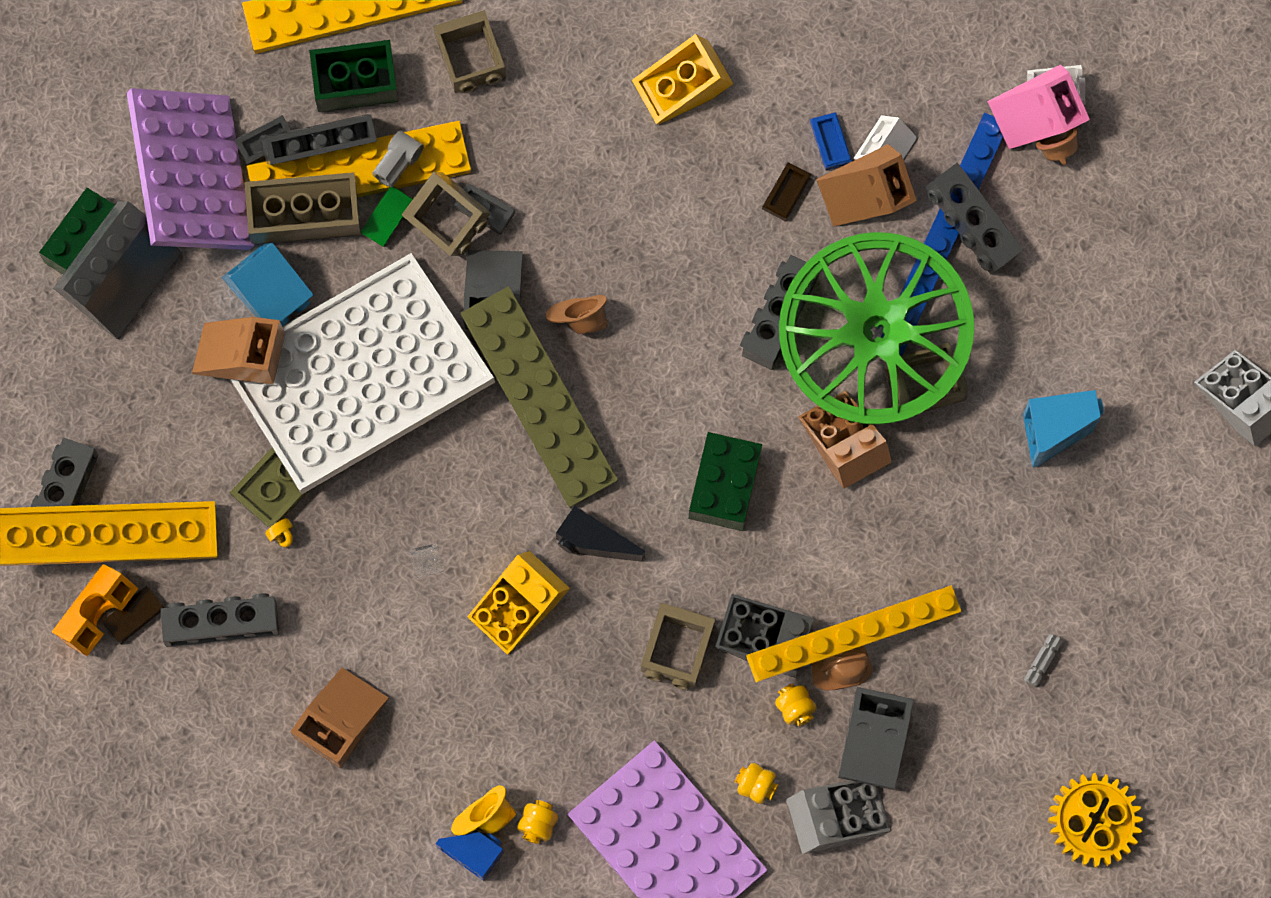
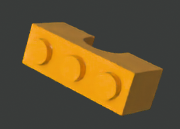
M102 564L53 629L52 633L74 650L88 656L104 635L97 628L100 616L110 608H117L122 611L138 590V587L120 572Z

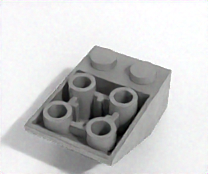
M1237 350L1231 352L1194 382L1238 434L1253 446H1256L1271 434V377Z
M846 781L804 789L786 799L802 854L822 851L890 832L878 788L874 785Z

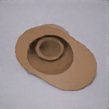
M1077 126L1067 132L1036 141L1037 149L1042 151L1047 160L1060 161L1062 165H1066V159L1078 150Z
M596 295L587 298L568 299L551 306L546 311L545 317L548 321L554 323L567 322L577 334L600 331L607 327L606 314L603 308L607 298L605 295Z
M865 646L812 663L813 684L823 690H838L864 683L873 672Z

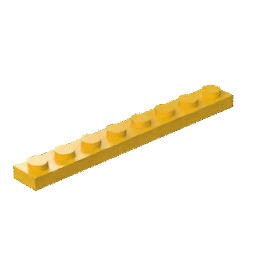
M950 585L750 653L746 657L757 683L958 614L962 611L953 587Z

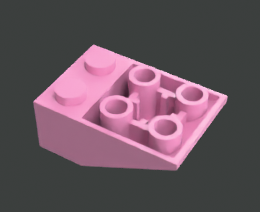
M1062 65L987 101L1009 149L1067 132L1090 120L1070 73Z

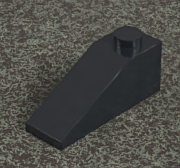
M576 506L573 507L556 532V539L559 541L558 545L568 553H572L574 550L581 555L640 562L645 558V550Z

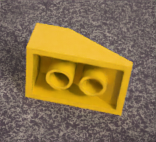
M697 34L632 80L658 125L712 100L733 85L709 40Z

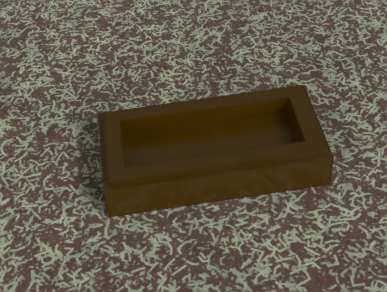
M787 162L763 204L762 210L786 222L812 174Z
M145 586L129 600L122 611L119 609L115 610L102 622L116 640L122 644L161 613L160 608H164V606L150 589Z

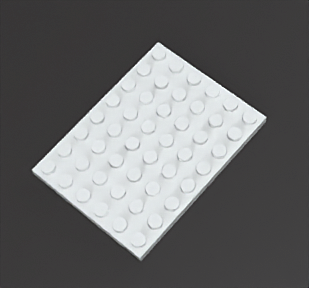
M412 253L284 325L282 328L285 338L274 385L230 379L301 494L495 383L493 375Z

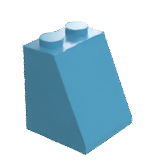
M273 243L262 244L221 277L255 317L280 320L282 327L289 321L287 316L295 310L297 313L304 310L310 304L308 299L313 296V293Z
M1096 390L1029 399L1023 413L1032 467L1040 466L1094 431L1097 423L1100 422V415L1104 413L1102 399H1097Z

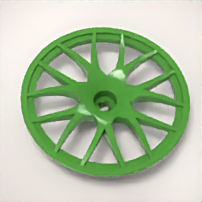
M871 232L857 234L836 241L820 250L806 262L791 282L784 297L779 321V340L786 367L801 391L812 402L832 415L862 424L880 425L907 420L937 404L949 393L963 374L971 354L974 339V315L971 300L964 283L952 265L931 247L918 240L893 233ZM874 249L889 250L874 283L858 252ZM895 252H901L920 260L921 263L915 275L901 296L887 301L883 294L884 283ZM847 255H854L865 279L868 291L863 302L851 300L830 272L828 268L830 264ZM926 265L947 286L946 289L935 290L912 297ZM824 271L839 300L804 295V293L818 274ZM949 294L953 297L959 319L922 326H912L905 321L908 312L915 307ZM801 301L832 308L844 314L848 321L840 329L823 330L795 327ZM880 327H883V334L885 336L873 339V332L871 330L873 328L878 330ZM959 327L958 342L953 358L923 337L924 335ZM795 334L830 340L802 364L797 351ZM908 343L922 346L950 363V365L938 382L932 386L900 356V346ZM844 345L854 348V358L824 390L806 372L807 368L830 351ZM879 358L887 363L889 369L893 407L865 409L864 390L868 365ZM897 367L928 391L915 400L899 405ZM856 370H858L859 407L843 403L829 395Z

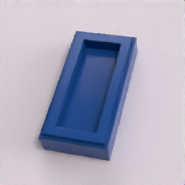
M837 113L810 119L825 171L852 162Z

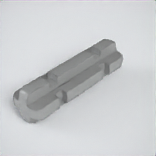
M1050 634L1044 643L1045 647L1042 646L1031 665L1032 669H1029L1024 678L1027 684L1037 687L1041 681L1042 674H1045L1055 656V652L1058 651L1062 644V640L1056 635Z

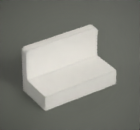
M881 115L854 159L857 160L887 144L898 151L904 159L914 144L916 136L900 118Z

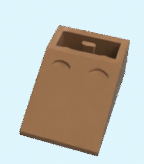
M889 144L816 179L833 226L894 213L917 201L902 155Z
M247 317L204 323L192 374L274 385L285 338L280 320Z
M846 390L833 397L843 403L859 407ZM819 406L798 416L831 473L844 489L892 463L887 442L873 424L851 422L836 417Z
M341 667L306 708L291 730V734L295 740L341 769L389 697Z

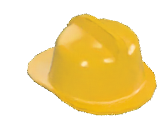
M499 785L492 788L482 798L472 803L458 815L452 824L451 831L457 836L465 835L475 829L482 833L493 834L504 828L516 815L515 809L505 799V787Z

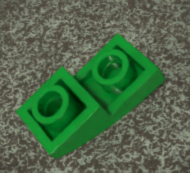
M394 186L393 188L390 187L360 233L384 247L398 224L402 222L404 218L402 214L413 198Z

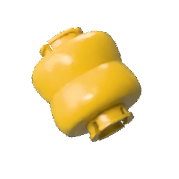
M794 683L778 691L780 696L776 699L775 705L782 712L784 721L788 725L797 723V726L800 727L814 718L812 714L816 711L817 706L809 697L805 686L798 685L795 687Z
M751 763L747 769L742 766L739 771L740 774L737 775L735 783L739 784L737 792L741 796L750 797L757 804H763L766 798L771 801L779 784L774 783L776 774L773 771L763 769L757 763Z
M536 800V804L528 803L525 805L523 817L517 826L518 830L524 834L522 836L524 840L534 844H540V840H550L553 827L558 821L557 813L552 811L553 805L541 800Z

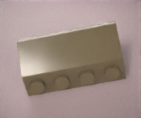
M354 172L245 182L248 234L251 244L361 235Z

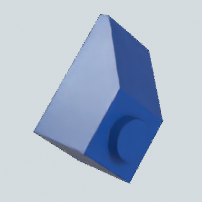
M477 832L441 838L436 842L438 849L483 881L504 854L503 849L500 847L502 842L490 833L484 836Z

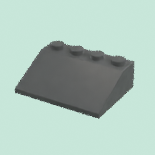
M118 201L53 289L111 336L118 339L182 252L173 246H151L146 215L129 201Z

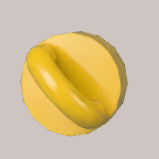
M284 518L266 530L265 535L270 542L276 540L280 546L286 548L293 542L290 530L294 526L288 518Z

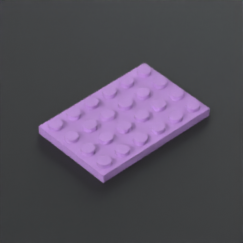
M131 88L127 92L151 246L251 249L254 244H251L248 234L246 195L239 152L234 142L236 135L229 96Z
M655 740L567 814L638 898H737L767 872L765 866Z

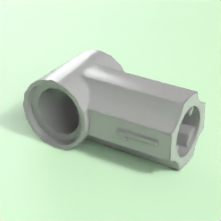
M401 130L398 131L388 145V152L372 172L373 176L380 183L393 188L408 165H413L418 160L424 145Z

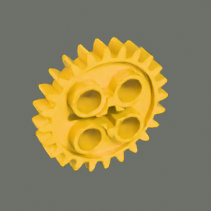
M1096 773L1091 775L1090 781L1082 774L1079 779L1080 784L1073 778L1070 779L1069 786L1071 789L1062 786L1060 791L1064 797L1055 795L1053 800L1058 806L1054 805L1049 808L1050 812L1056 814V816L1048 819V823L1056 824V827L1051 829L1049 833L1059 835L1054 844L1060 845L1063 843L1065 847L1062 854L1064 855L1071 851L1073 853L1072 862L1078 857H1082V866H1086L1089 860L1093 861L1094 868L1099 866L1100 860H1103L1104 864L1109 866L1111 864V857L1119 862L1122 859L1120 851L1128 855L1131 850L1127 844L1135 846L1138 842L1132 835H1140L1142 832L1141 829L1135 827V824L1143 821V818L1135 816V813L1141 807L1132 806L1131 804L1136 796L1127 797L1125 794L1129 787L1126 786L1120 790L1117 788L1119 779L1110 784L1106 774L1101 781H1098ZM1085 794L1092 795L1096 800V806L1087 807L1082 801V796ZM1107 798L1108 804L1098 820L1100 823L1093 828L1087 842H1083L1082 837L1092 822L1091 817L1096 814L1103 799ZM1117 809L1121 813V821H1112L1108 816V810ZM1069 820H1079L1083 826L1082 831H1072L1069 827ZM1097 833L1104 834L1108 839V845L1104 847L1097 845L1094 841V835Z

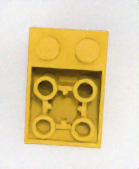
M527 551L515 557L467 617L509 655L555 608L570 588L531 551Z

